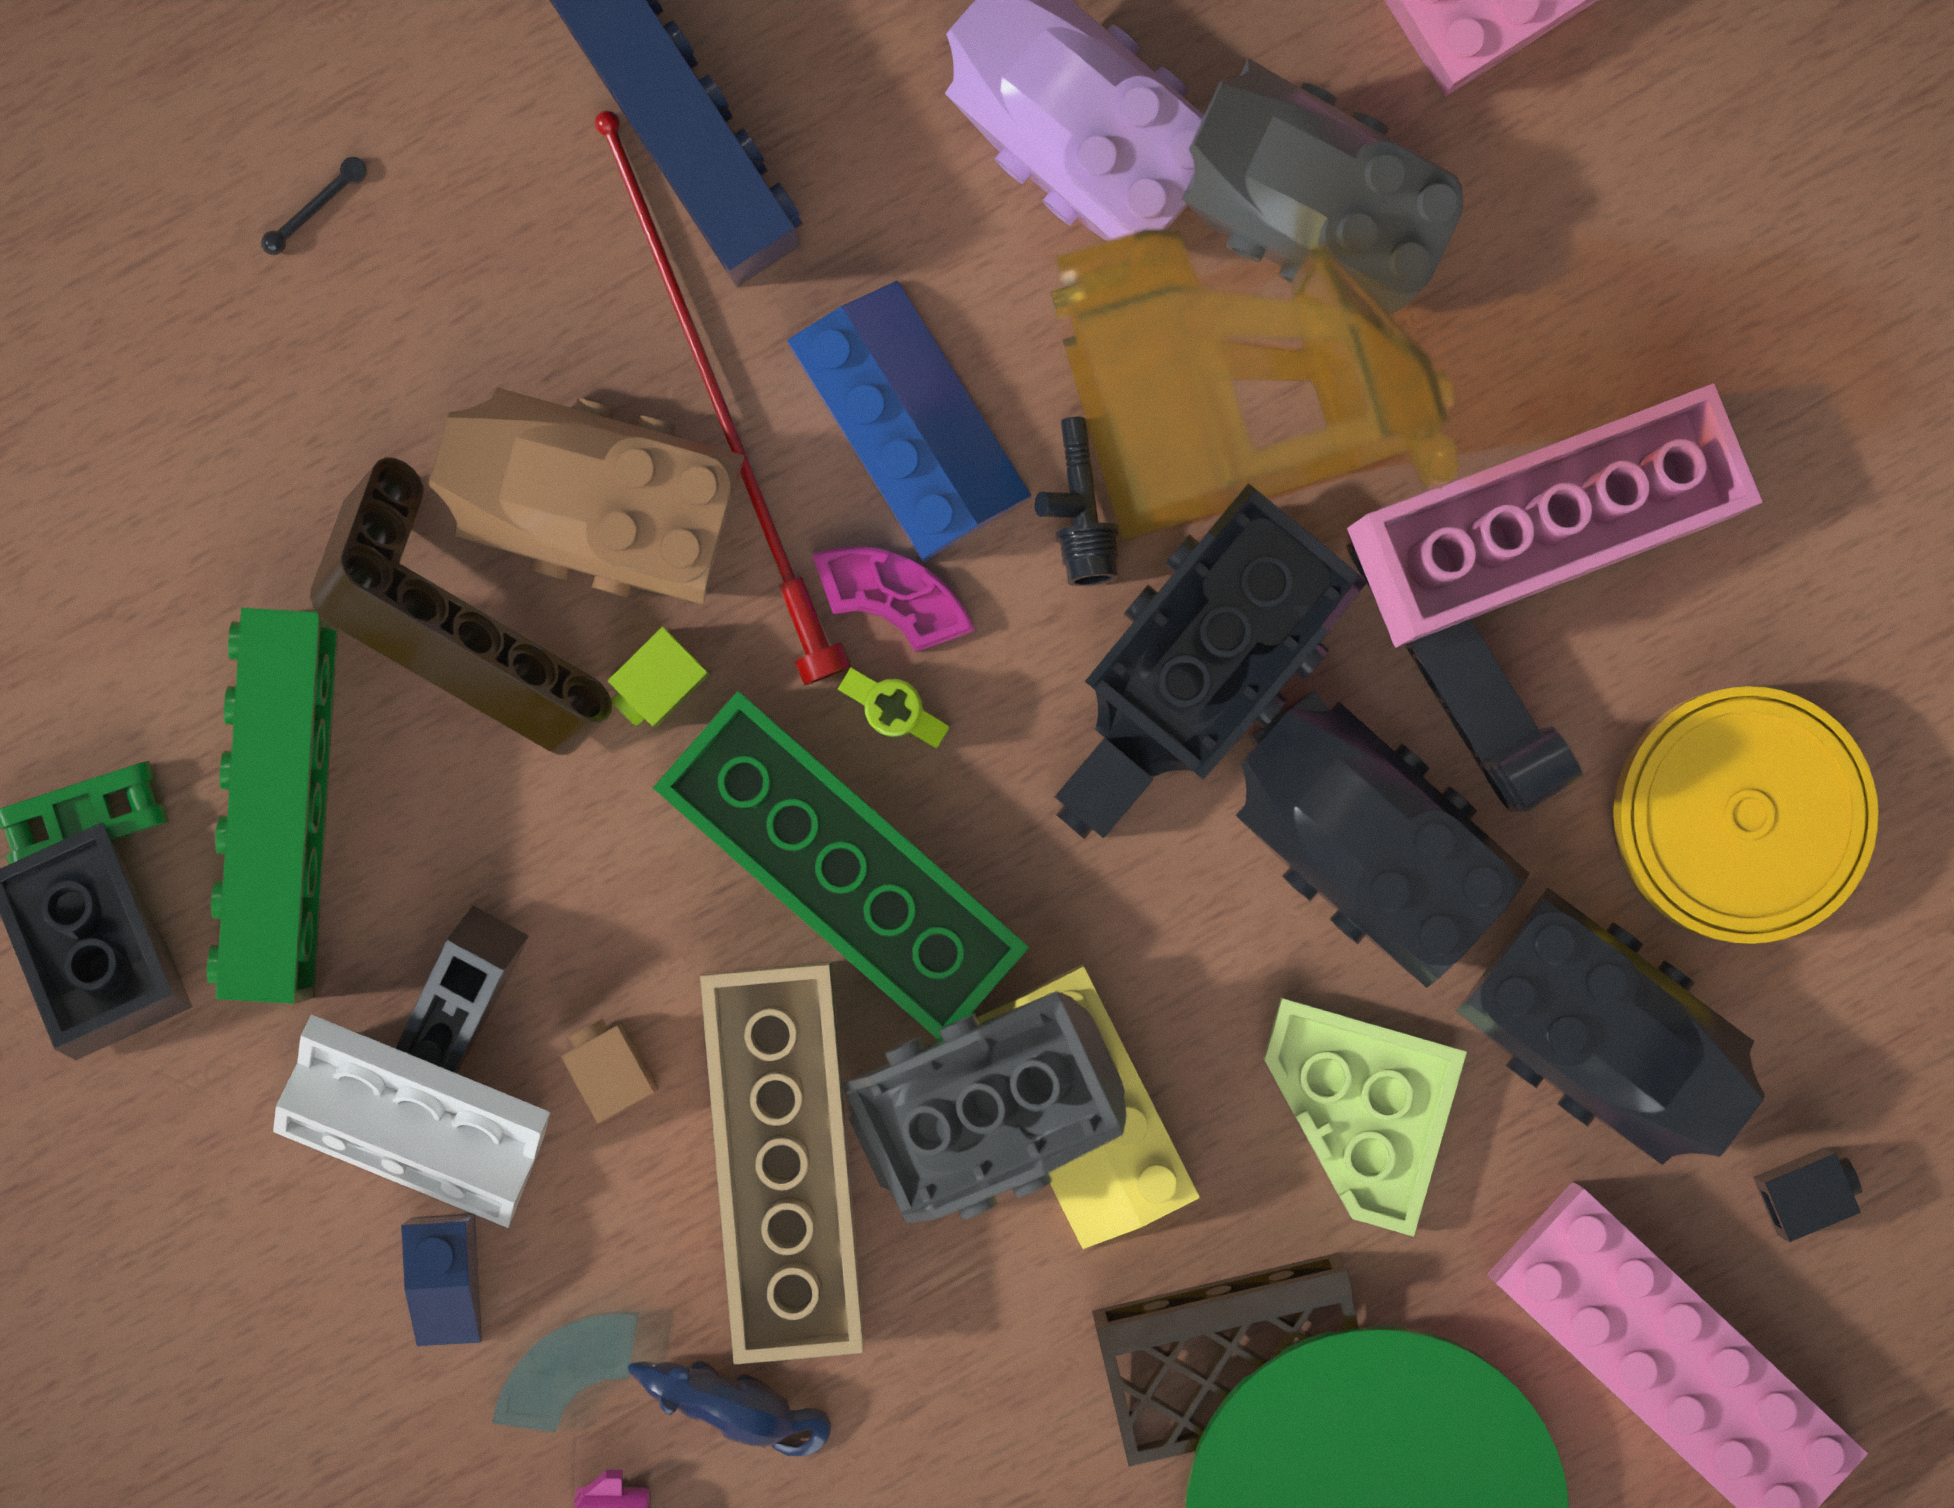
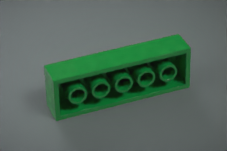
M241 607L240 622L232 621L230 625L228 656L230 660H237L236 686H228L225 692L224 722L226 725H233L232 751H223L219 771L220 788L229 790L227 816L220 815L218 817L215 833L216 853L225 855L223 881L215 880L211 895L212 919H221L219 945L210 946L207 958L208 984H216L215 999L296 1004L315 998L339 630L321 618L317 612Z
M740 691L733 695L652 787L939 1041L943 1040L939 1030L961 1018L971 1015L1030 948L1025 941Z

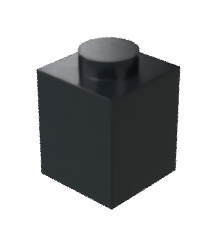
M1104 738L1054 796L1063 805L1056 816L1084 840L1092 830L1101 838H1104L1154 779Z
M1825 1148L1753 1177L1777 1236L1788 1242L1861 1213L1855 1195L1862 1193V1187L1853 1165L1847 1157L1839 1160L1837 1153Z

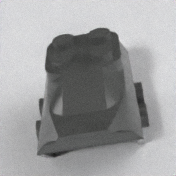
M1248 58L1239 77L1221 79L1189 147L1194 161L1195 172L1181 200L1209 227L1229 237L1226 244L1229 250L1255 262H1261L1264 256L1282 266L1278 275L1287 282L1309 291H1313L1315 285H1318L1389 314L1395 313L1406 306L1430 281L1457 226L1464 206L1463 188L1457 176L1388 138L1386 134L1389 128L1381 121L1359 112H1354L1351 117L1335 108L1334 105L1337 98L1328 91L1309 83H1302L1301 87H1298Z
M1058 991L980 1024L975 1014L968 1015L941 1028L939 1032L943 1040L927 1047L924 1046L921 1037L910 1040L885 1053L889 1063L841 1083L853 1108L849 1118L880 1187L892 1192L906 1224L936 1220L955 1211L959 1212L962 1220H966L997 1205L998 1203L994 1195L1009 1189H1013L1017 1198L1035 1192L1052 1182L1049 1172L1123 1135L1127 1117L1124 1100L1125 1090L1122 1079L1094 1019L1071 996Z

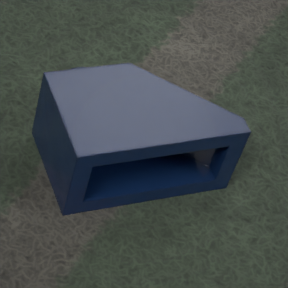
M475 1214L410 1218L401 1225L404 1288L416 1345L481 1343Z

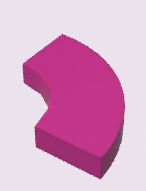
M841 547L812 554L834 615L859 611L883 617L904 633L915 653L975 631L969 615L951 589L927 568L908 558L890 551L869 547Z

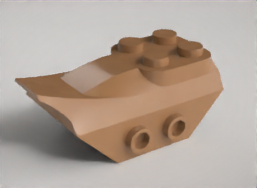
M496 388L492 398L486 402L466 410L449 412L431 473L429 487L444 500L457 522L455 536L533 559L530 571L564 581H567L570 570L594 576L591 588L628 598L631 587L704 604L744 455L675 437L673 435L676 425L655 418L639 415L636 426L613 420L614 408L577 398L574 409Z

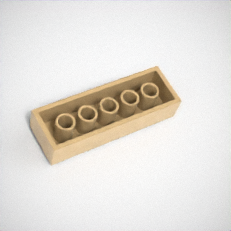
M832 962L704 973L700 976L733 1362L734 1364L863 1353L865 1336L844 1096L841 1085L842 1073Z

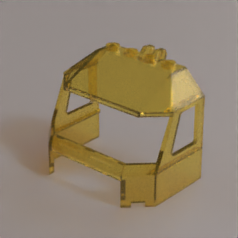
M1143 229L1055 256L1064 285L1078 281V283L1050 291L1058 320L1070 317L1074 336L1062 339L1123 541L1226 510L1248 483L1265 497H1269L1354 471L1406 451L1409 452L1413 468L1418 471L1416 477L1420 478V484L1424 483L1426 485L1425 488L1432 487L1440 488L1441 490L1454 477L1459 476L1458 470L1461 467L1459 466L1460 459L1456 458L1458 451L1455 441L1438 432L1450 422L1448 410L1455 408L1453 391L1445 370L1442 369L1434 372L1430 356L1324 246L1310 250L1291 282L1290 288L1293 301L1204 290L1179 231ZM1227 338L1301 339L1303 352L1223 342L1222 340ZM1231 380L1310 382L1315 388L1327 428L1257 449L1251 446Z

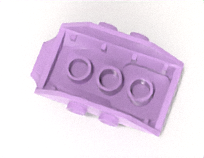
M975 0L946 34L952 50L954 77L945 94L999 151V154L994 158L998 165L1019 183L1023 184L1030 178L1047 193V196L1042 200L1043 203L1059 219L1069 226L1077 219L1090 231L1139 262L1188 206L1181 199L1195 172L1194 161L1189 147L1204 117L1198 109L1184 98L1188 93V89L1166 68L1160 66L1154 72L1136 56L1140 51V47L1122 29L1112 24L1106 30L1072 0Z

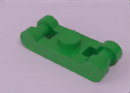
M150 762L134 764L0 808V830L4 829L11 852L5 854L8 865L101 822L106 825L113 840L168 823L169 820L163 803L156 804L150 782L154 781L155 777ZM125 790L132 812L115 818L108 795ZM43 817L49 839L35 844L29 821Z

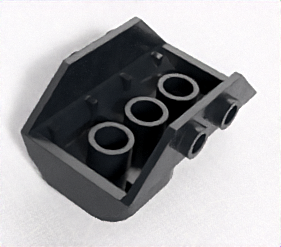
M1249 483L1200 542L1190 534L1186 537L1165 563L1166 566L1174 571L1173 575L1159 592L1149 584L1143 589L1124 612V615L1133 623L1084 681L1096 692L1098 717L1095 730L1152 777L1176 770H1190L1204 779L1253 723L1264 729L1288 701L1279 691L1295 672L1305 680L1329 651L1321 641L1368 582Z
M1339 701L1328 711L1313 712L1291 707L1240 764L1246 783V802L1235 816L1289 867L1282 875L1283 879L1309 902L1319 894L1337 910L1329 920L1347 937L1358 945L1366 936L1426 988L1437 981L1464 956L1507 908L1530 874L1471 820L1477 813V810L1464 797L1450 786L1443 793H1440L1423 777L1430 768L1414 752L1402 743L1394 751Z
M1547 887L1456 1009V1012L1512 1055L1506 1064V1067L1536 1089L1544 1079L1564 1095L1557 1105L1587 1127L1594 1118L1598 1119L1661 1165L1666 1163L1672 1156L1682 1154H1708L1720 1157L1765 1097V1093L1757 1081L1750 1057L1754 1040L1689 993L1695 982L1676 967L1663 960L1660 966L1656 968L1637 953L1643 944L1625 929L1614 922L1610 924L1607 930L1603 929Z

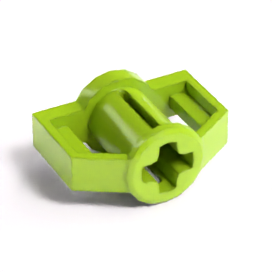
M850 667L838 687L840 692L865 706V715L869 724L882 735L893 738L903 737L910 733L938 749L950 729V726L923 710L922 700L917 690L906 681L885 679L877 683Z

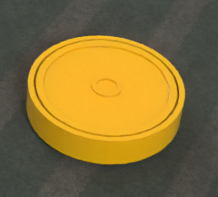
M1753 686L1731 687L1694 696L1675 705L1655 720L1639 737L1628 754L1617 782L1613 810L1614 833L1623 865L1630 879L1649 904L1665 918L1692 933L1711 939L1746 944L1768 943L1801 934L1821 923L1841 907L1854 892L1870 863L1878 832L1879 815L1877 793L1870 768L1862 751L1845 728L1829 713L1800 696L1782 690Z

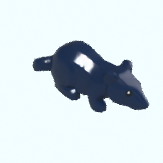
M641 1361L628 1366L629 1373L660 1403V1408L670 1416L678 1409L691 1419L702 1420L719 1429L725 1438L749 1446H760L762 1448L772 1446L775 1450L787 1456L804 1457L817 1452L829 1438L831 1422L825 1412L815 1408L790 1410L788 1401L755 1377L741 1374L736 1380L722 1377L704 1361L695 1362L691 1369L675 1362L652 1363ZM809 1429L812 1434L809 1440L800 1445H789L779 1442L796 1432Z

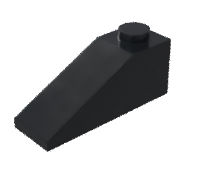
M472 906L447 938L395 1049L457 1074L503 990L529 935Z

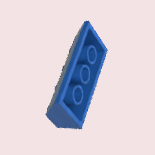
M898 280L842 305L787 339L792 353L923 563L1031 497L1030 492Z

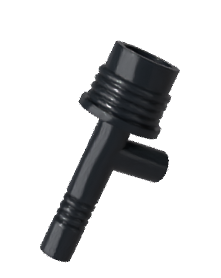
M1081 416L1069 417L1061 420L1069 493L1039 492L1035 498L1034 508L1039 517L1073 518V526L1056 532V542L1060 543L1062 564L1066 566L1068 584L1071 586L1100 585L1118 578L1116 536L1119 535L1118 525L1114 523H1098L1092 467L1090 465L1091 460L1089 459L1086 419Z

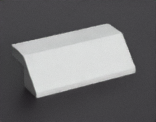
M311 1014L300 1037L297 1064L276 1105L273 1132L509 1228L543 1142L550 1112Z

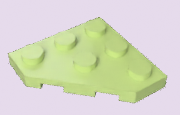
M1280 997L1263 1060L1349 1216L1354 1220L1414 1237L1467 1052Z

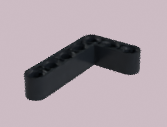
M1353 542L1346 545L1347 551L1360 575L1367 580ZM1367 582L1366 584H1367L1368 588L1370 589V591L1372 592V589H1371V587H1370V585H1369V582ZM1471 619L1404 644L1488 783L1508 811L1528 812L1583 778L1584 775L1577 759L1559 732L1553 727L1537 728Z

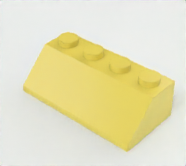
M1080 964L976 1018L980 1024L1058 991L1071 996L1080 1006L1085 1008L1097 1025L1122 1079L1125 1090L1124 1100L1127 1117L1124 1134L1049 1172L1052 1179L1050 1185L1082 1249L1141 1228L1200 1197L1083 964Z

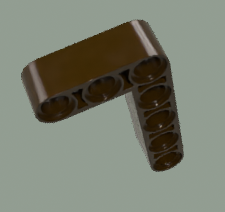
M389 457L378 460L342 503L311 587L310 599L313 608L321 618L332 626L544 749L558 755H568L575 752L611 714L612 701L607 690L592 676L400 564L423 498L424 487L420 476L406 462Z

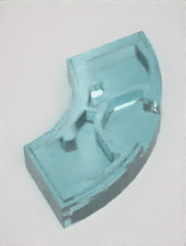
M619 1311L588 1315L562 1325L544 1336L523 1356L509 1375L498 1398L492 1423L555 1433L565 1407L580 1390L601 1380L628 1379L630 1376L628 1366L632 1362L639 1313Z

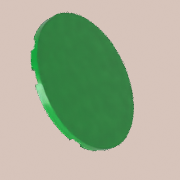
M1370 1325V1328H1354L1333 1333L1327 1331L1303 1339L1282 1349L1279 1355L1260 1366L1250 1376H1245L1222 1401L1199 1440L1188 1474L1184 1508H1569V1499L1564 1470L1546 1425L1530 1401L1501 1370L1473 1350L1445 1337L1407 1327Z

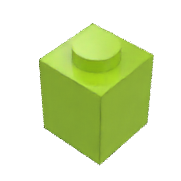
M661 627L608 680L618 691L611 698V701L636 727L646 720L652 727L658 728L711 674L667 629Z

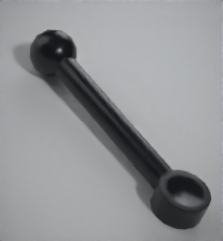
M357 157L345 159L340 166L341 174L278 231H268L263 235L261 247L264 252L269 255L282 253L286 246V240L348 183L358 184L362 182L367 173L363 161Z

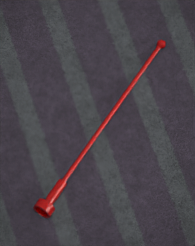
M602 111L595 118V129L607 139L730 450L733 453L744 455L740 475L784 582L778 587L806 655L795 661L802 682L806 686L834 676L851 667L843 644L838 643L829 646L803 578H795L618 135L619 118L612 111Z

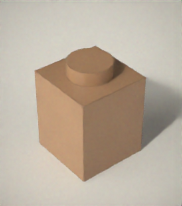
M601 1019L569 1037L575 1049L562 1055L561 1058L597 1124L659 1090L623 1022L608 1030L605 1022Z

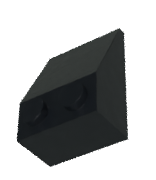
M103 822L0 868V916L55 1050L74 1060H78L192 1008L170 951L108 828Z

